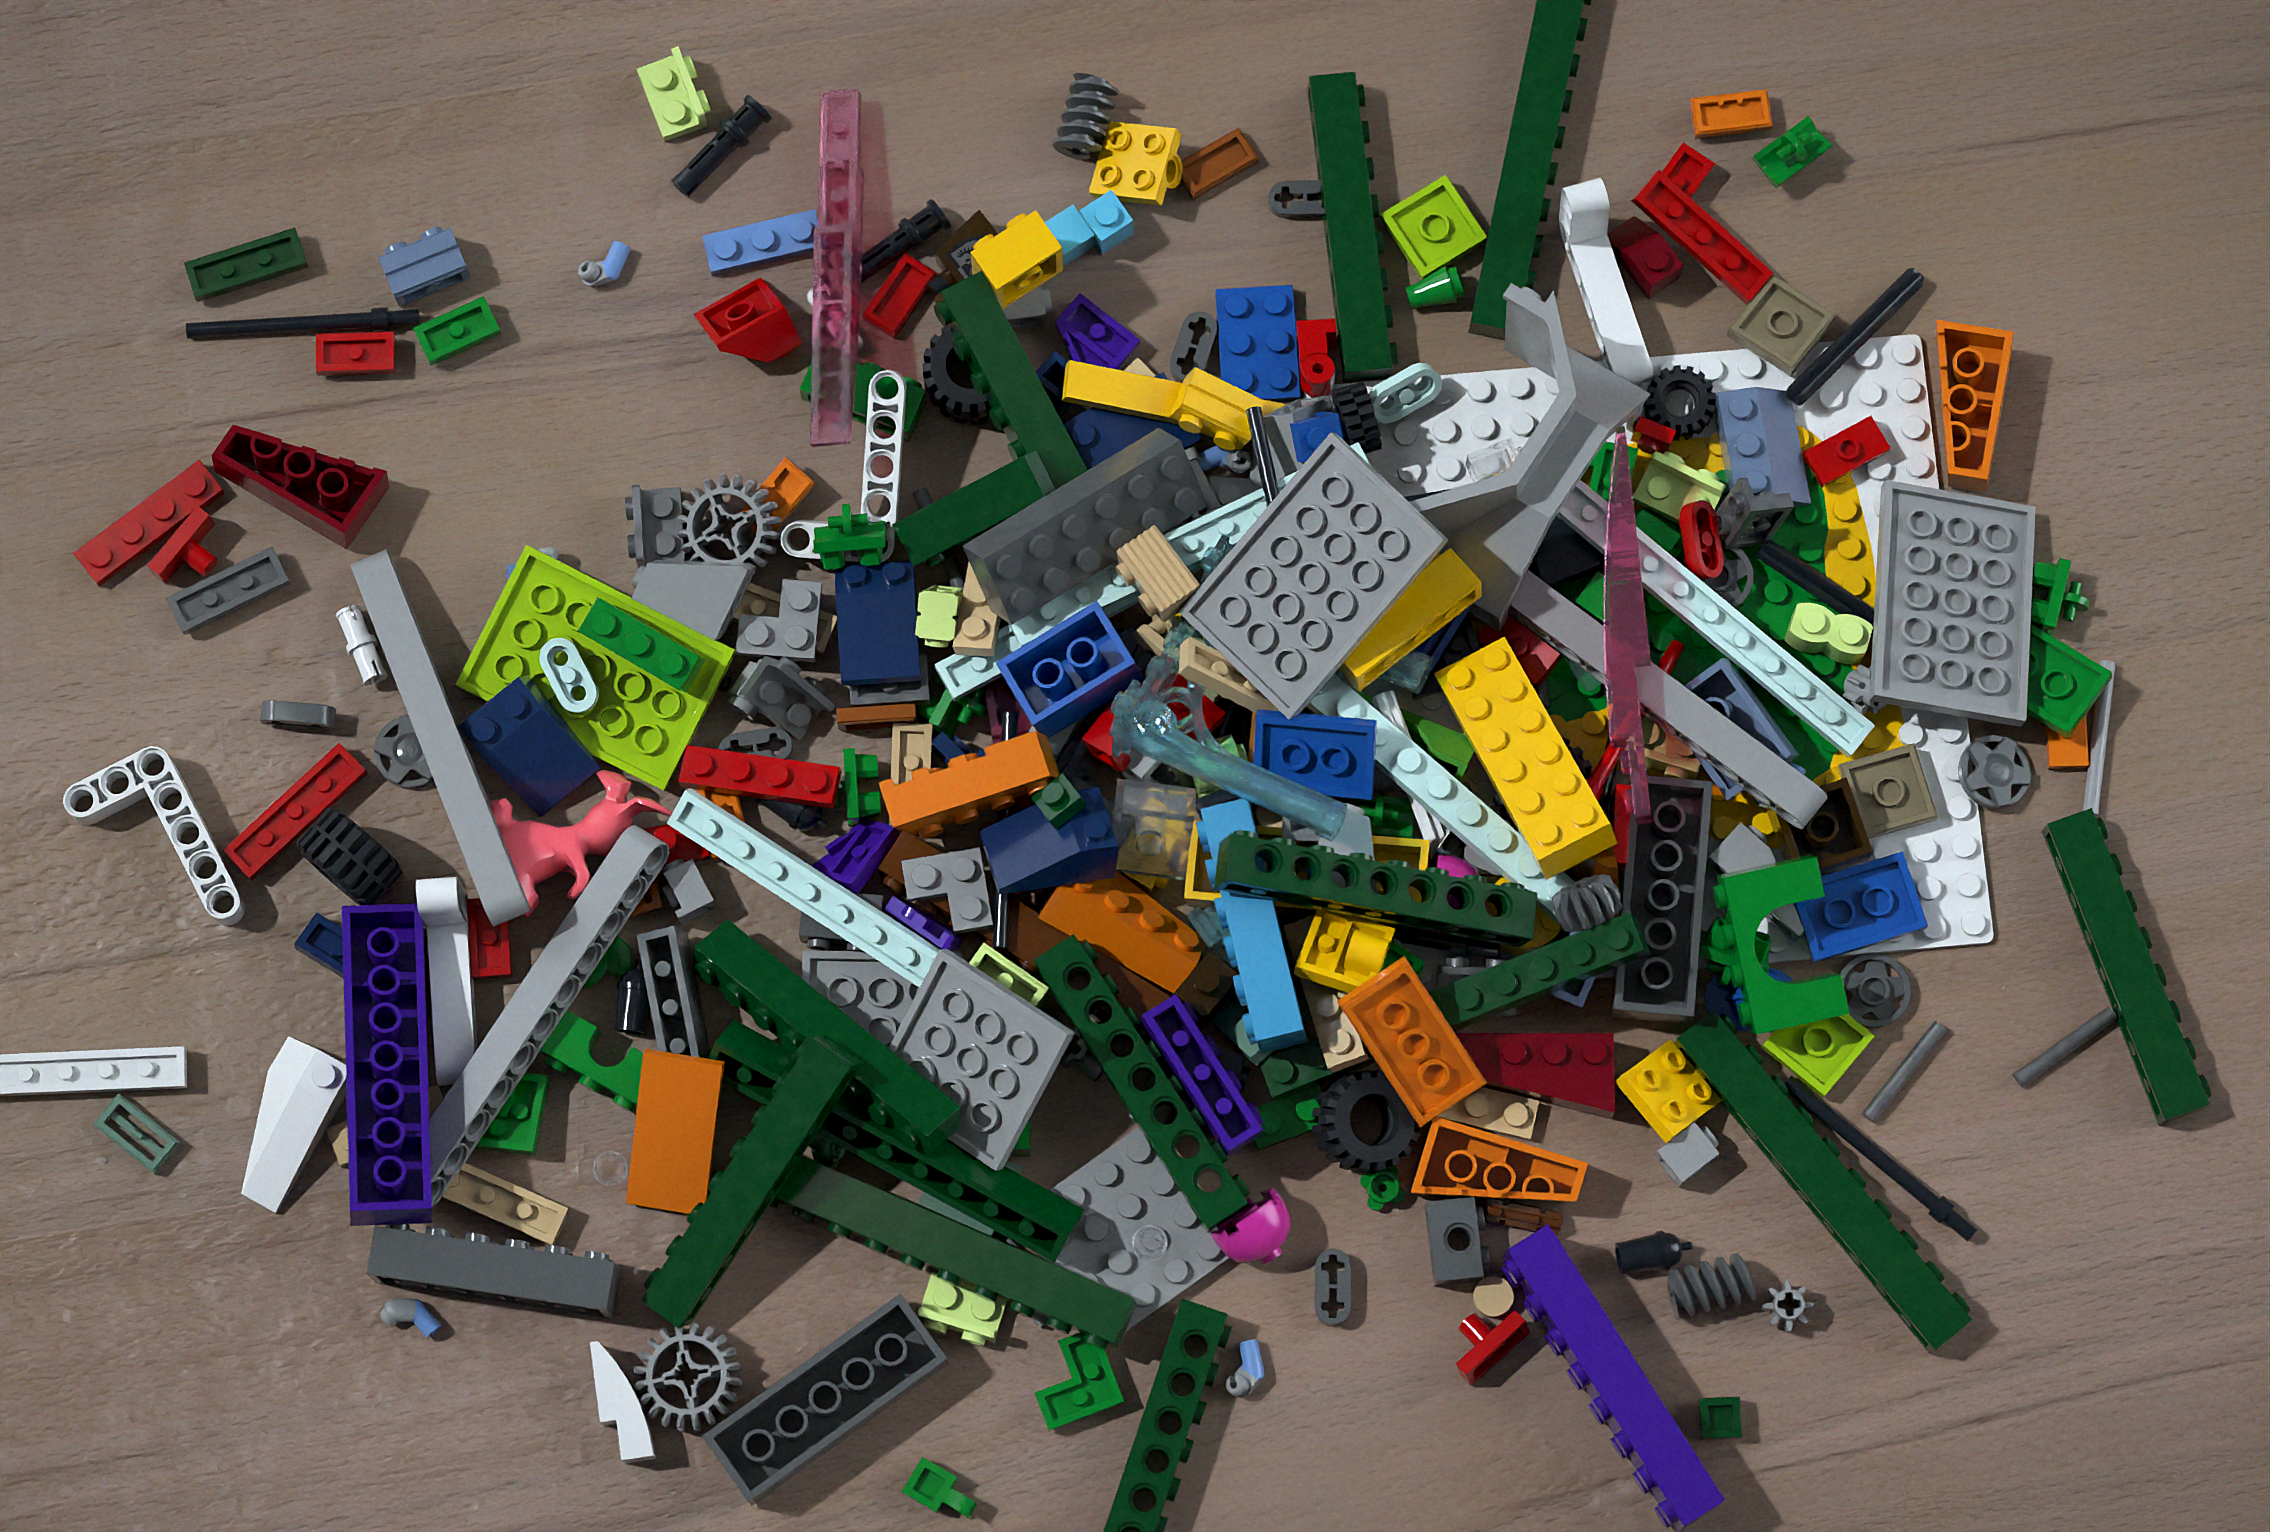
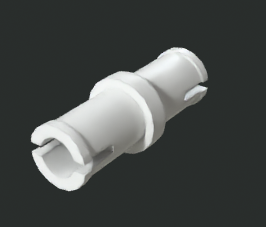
M352 605V612L349 606L339 610L335 615L348 642L346 650L348 655L354 657L364 685L370 686L372 684L371 679H373L374 684H377L388 676L375 648L378 642L376 637L369 633L359 605Z

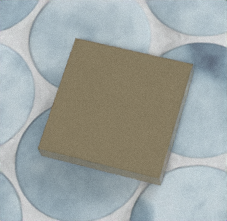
M1772 274L1729 327L1727 336L1787 375L1792 376L1834 323L1836 314Z
M1914 743L1838 765L1837 768L1841 779L1846 777L1848 779L1869 839L1937 820L1938 815Z

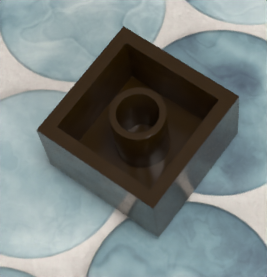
M1847 777L1819 786L1827 795V799L1803 829L1796 828L1770 808L1767 809V814L1784 860L1807 855L1815 856L1818 860L1821 876L1868 861L1874 851Z

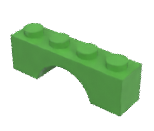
M1352 688L1370 705L1374 707L1372 703L1373 696H1370L1361 691L1358 692L1356 689ZM1400 708L1412 741L1462 783L1475 752L1466 735Z

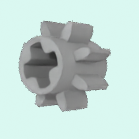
M1860 664L1858 669L1851 671L1846 677L1843 697L1851 700L1850 705L1860 713L1864 714L1868 710L1876 714L1878 709L1885 707L1887 704L1869 701L1871 666L1867 668Z
M1786 1280L1782 1286L1783 1291L1780 1293L1770 1287L1767 1293L1773 1300L1771 1303L1764 1304L1761 1310L1771 1311L1773 1318L1770 1320L1769 1326L1780 1322L1784 1324L1785 1331L1790 1332L1793 1321L1796 1320L1801 1325H1805L1808 1322L1802 1312L1803 1310L1811 1309L1813 1303L1804 1302L1802 1295L1806 1287H1801L1798 1291L1790 1289V1282ZM1785 1297H1789L1790 1304H1796L1797 1306L1790 1316H1786L1785 1309L1778 1308V1304Z

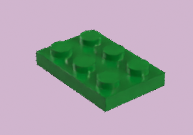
M2030 623L2027 715L2068 739L2111 681L2112 672Z

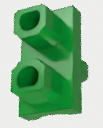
M1807 116L1753 155L1752 159L1773 186L1778 188L1829 151L1832 145L1818 131L1811 118Z
M849 503L842 504V516L828 517V526L815 527V540H813L814 554L820 553L824 569H838L845 566L844 551L859 550L861 565L881 564L882 550L886 544L885 521L868 522L867 513L852 515V508Z
M2062 558L2059 559L2057 564L2036 562L2033 566L2032 586L2048 589L2049 592L2046 601L2032 598L2031 624L2039 626L2042 631L2051 635L2052 629L2056 628L2061 607L2065 608L2062 619L2074 622L2076 611H2087L2090 604L2089 599L2080 595L2082 584L2072 581L2069 592H2065L2072 561Z
M937 672L935 674V682L938 686L945 688L941 699L938 700L930 696V705H919L917 713L929 722L939 734L943 731L950 739L960 723L967 726L972 715L983 718L988 711L985 706L979 703L985 692L983 689L979 688L954 702Z
M855 748L843 749L845 781H840L834 809L841 807L840 795L846 794L848 826H856L860 823L859 819L881 815L880 793H858L857 780L879 779L878 761L876 755L855 754Z
M1374 794L1371 800L1344 797L1343 803L1365 810L1364 816L1370 818L1372 835L1411 839L1414 811L1409 799Z
M1716 917L1707 931L1701 930L1699 956L1709 959L1706 969L1717 972V985L1726 987L1731 978L1729 965L1734 964L1735 961L1732 948L1727 949L1725 947L1722 937L1721 926L1727 924L1726 920ZM1757 931L1754 942L1755 954L1762 969L1768 973L1770 936Z

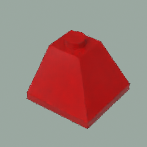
M761 277L694 314L697 322L718 350L769 363L774 359L788 356L794 348L802 345L801 339L785 307Z

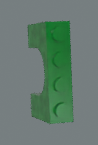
M1807 855L1717 875L1718 885L1713 886V894L1718 910L1724 909L1727 924L1721 926L1725 947L1727 949L1732 948L1735 963L1730 964L1729 968L1734 987H1740L1743 1003H1738V1013L1742 1026H1748L1749 1031L1757 1035L1850 1014L1841 974L1831 972L1795 981H1779L1773 979L1762 969L1755 954L1754 942L1757 929L1762 920L1771 911L1784 905L1825 896L1817 857Z

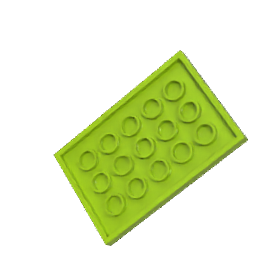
M526 545L455 685L489 701L517 677L529 675L592 755L666 791L684 757L686 745H690L736 654V650ZM597 597L706 659L687 694L578 632ZM551 639H567L573 642L580 650L599 689L598 701L591 710L585 713H574L565 709L560 704L539 660L542 647ZM565 651L559 652L555 657L558 666H563L568 661V655ZM583 686L575 688L573 697L576 701L583 700L586 696V690Z

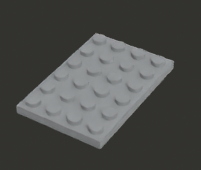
M1331 432L1185 603L1179 613L1210 644L1223 653L1225 658L1290 720L1301 713L1449 540L1337 433Z
M1885 480L1881 485L1869 701L2021 727L2026 722L2035 506Z

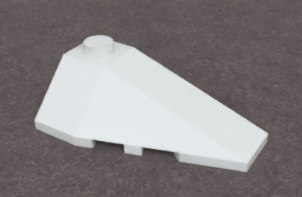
M288 1036L268 1070L242 1187V1195L270 1211L278 1213L347 1095L345 1064L314 1047Z

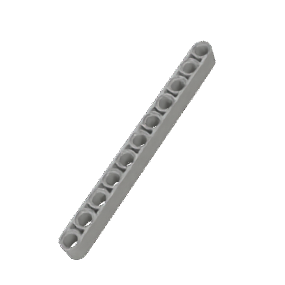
M384 549L350 564L477 892L492 926L495 927L530 912L531 909L390 553L387 549Z
M1527 570L1510 603L1508 614L1788 823L1798 829H1803L1827 799V795L1818 785Z
M633 825L621 834L429 1120L432 1207L442 1198L539 1053L540 1048L557 1026L667 861L669 855L668 845L642 828Z

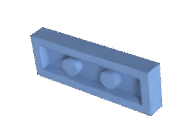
M815 209L702 236L712 276L825 250Z

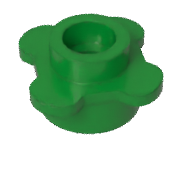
M1386 1167V1169L1377 1171L1374 1174L1367 1172L1362 1175L1360 1184L1367 1191L1369 1197L1367 1205L1370 1209L1379 1211L1383 1205L1392 1202L1400 1204L1405 1199V1190L1399 1186L1397 1179L1398 1170L1395 1167ZM1380 1185H1385L1387 1187V1190L1385 1192H1381L1379 1190Z

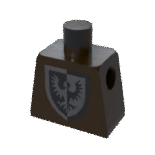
M980 210L975 212L935 253L936 263L942 272L926 283L934 297L942 290L972 276L970 252L974 250L973 246L986 235L993 234L994 237L998 235Z
M1209 951L1173 994V996L1177 994L1182 1003L1187 1001L1191 1005L1199 1019L1196 1026L1200 1032H1202L1210 1020L1236 991L1233 976L1240 974V972L1232 968L1229 963L1213 951Z

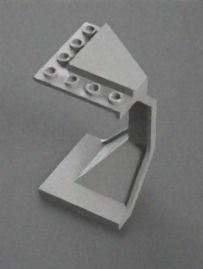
M1512 283L1503 294V299L1506 300L1504 349L1556 379L1560 390L1559 394L1507 471L1418 500L1408 501L1449 540L1438 553L1442 555L1451 548L1480 579L1482 597L1473 603L1468 614L1499 632L1508 620L1510 603L1553 519L1606 440L1626 421V429L1632 433L1634 432L1638 419L1642 415V406L1650 396V393L1565 344L1554 290L1547 301L1543 302L1540 295L1528 287H1522L1521 289Z

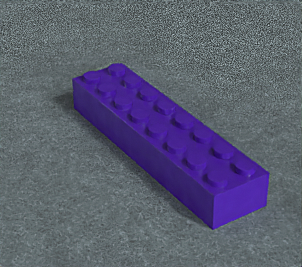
M417 904L342 906L350 1226L432 1223L423 920L419 915Z
M1549 1224L1507 1249L1502 1259L1504 1267L1501 1268L1505 1278L1513 1288L1520 1286L1526 1296V1300L1523 1302L1525 1309L1535 1323L1539 1320L1543 1322L1548 1330V1334L1545 1336L1548 1345L1557 1357L1563 1354L1570 1365V1368L1566 1370L1569 1378L1579 1391L1583 1388L1587 1391L1592 1399V1403L1588 1404L1592 1414L1600 1425L1607 1423L1614 1434V1437L1610 1439L1613 1447L1622 1459L1629 1457L1636 1471L1632 1475L1643 1493L1646 1494L1650 1491L1656 1499L1658 1506L1654 1510L1666 1528L1673 1526L1675 1531L1679 1532L1725 1501L1724 1497Z

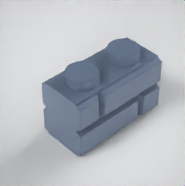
M441 227L429 229L421 234V240L408 245L406 242L394 243L384 250V255L378 257L399 307L471 278L451 228L442 230Z

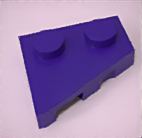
M1081 293L1076 296L1055 321V326L1072 361L1118 370L1140 345V339Z
M865 819L850 829L845 836L837 838L825 846L828 854L811 866L850 892L858 894L882 863L900 834L892 825Z
M892 896L885 907V910L893 915L892 919L909 930L914 929L923 935L926 941L939 949L947 948L950 951H957L965 939L959 933L954 934V930L900 896Z

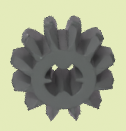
M1595 874L1588 878L1584 877L1577 882H1572V884L1561 888L1552 897L1556 919L1561 924L1563 930L1567 932H1579L1583 929H1590L1593 926L1600 925L1602 922L1612 919L1622 909L1621 897L1617 886L1613 883L1610 875Z

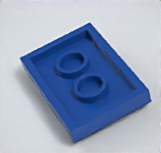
M1293 285L1215 289L1221 380L1263 400L1291 402L1300 399Z
M1258 709L1255 718L1252 789L1371 800L1374 790L1377 720L1300 713L1289 720L1280 711Z
M1903 851L1821 876L1824 897L1793 903L1804 929L1803 935L1813 964L1918 932L1928 927Z

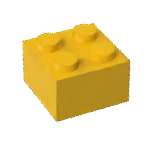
M1036 210L1029 215L1021 213L1007 223V229L995 237L993 234L984 236L973 246L974 250L970 252L972 275L980 271L983 272L1002 310L1063 271L1062 246Z

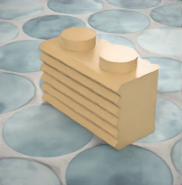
M1156 525L1151 526L1149 530H1145L1143 534L1138 535L1116 551L1119 563L1115 567L1117 573L1128 587L1134 584L1139 592H1141L1138 600L1150 617L1156 614L1163 623L1179 613L1180 609L1201 586Z

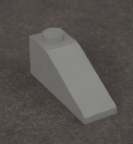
M1740 822L1709 856L1706 865L1717 875L1775 863L1776 861L1771 849L1766 845L1768 840L1763 833L1752 825L1747 828ZM1793 903L1776 908L1765 917L1794 943L1804 932Z

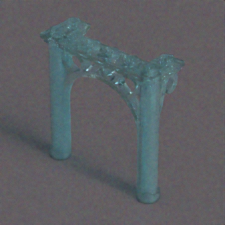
M1222 534L1214 548L1209 546L1205 551L1200 564V568L1204 569L1200 585L1234 547V545L1229 543L1230 537ZM1181 615L1182 621L1177 628L1172 626L1168 631L1161 655L1159 657L1154 655L1150 660L1145 673L1147 678L1142 686H1140V682L1133 679L1125 693L1119 691L1112 703L1110 712L1114 714V721L1109 731V735L1113 737L1112 754L1119 757L1122 752L1129 754L1131 750L1136 751L1315 830L1316 836L1332 842L1344 822L1348 808L1347 804L1231 754L1217 743L1206 726L1202 712V700L1206 687L1188 680L1187 688L1179 686L1170 687L1179 673L1180 645L1189 636L1196 640H1199L1201 634ZM1203 637V641L1206 643L1207 646L1217 650ZM1419 651L1415 654L1410 652L1379 677L1418 694L1428 679L1434 659ZM1171 702L1183 703L1190 710V715L1177 722L1176 715L1166 705ZM1194 731L1198 742L1185 734Z

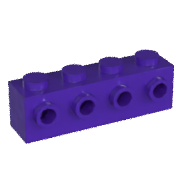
M1177 994L1144 1013L1141 1018V1024L1179 1081L1187 1097L1201 1115L1210 1133L1228 1157L1260 1137L1263 1130L1260 1125L1264 1121L1252 1102L1246 1104L1240 1095L1239 1090L1242 1089V1086L1230 1068L1225 1071L1217 1059L1221 1054L1209 1035L1203 1037L1196 1026L1199 1019L1191 1005L1187 1001L1182 1003Z

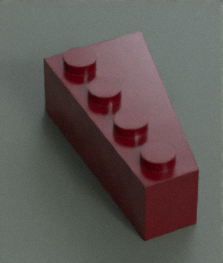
M234 424L211 455L215 473L346 550L389 489L388 474L385 470L375 467L370 469L357 465L355 461L339 457L337 459L317 453L316 449L303 445L298 447L284 443L280 438Z
M1455 1033L1487 1083L1482 1087L1612 1119L1615 1113L1614 1033Z

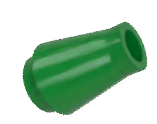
M1444 266L1414 285L1405 287L1412 309L1458 303V298L1466 296L1456 266L1449 269Z

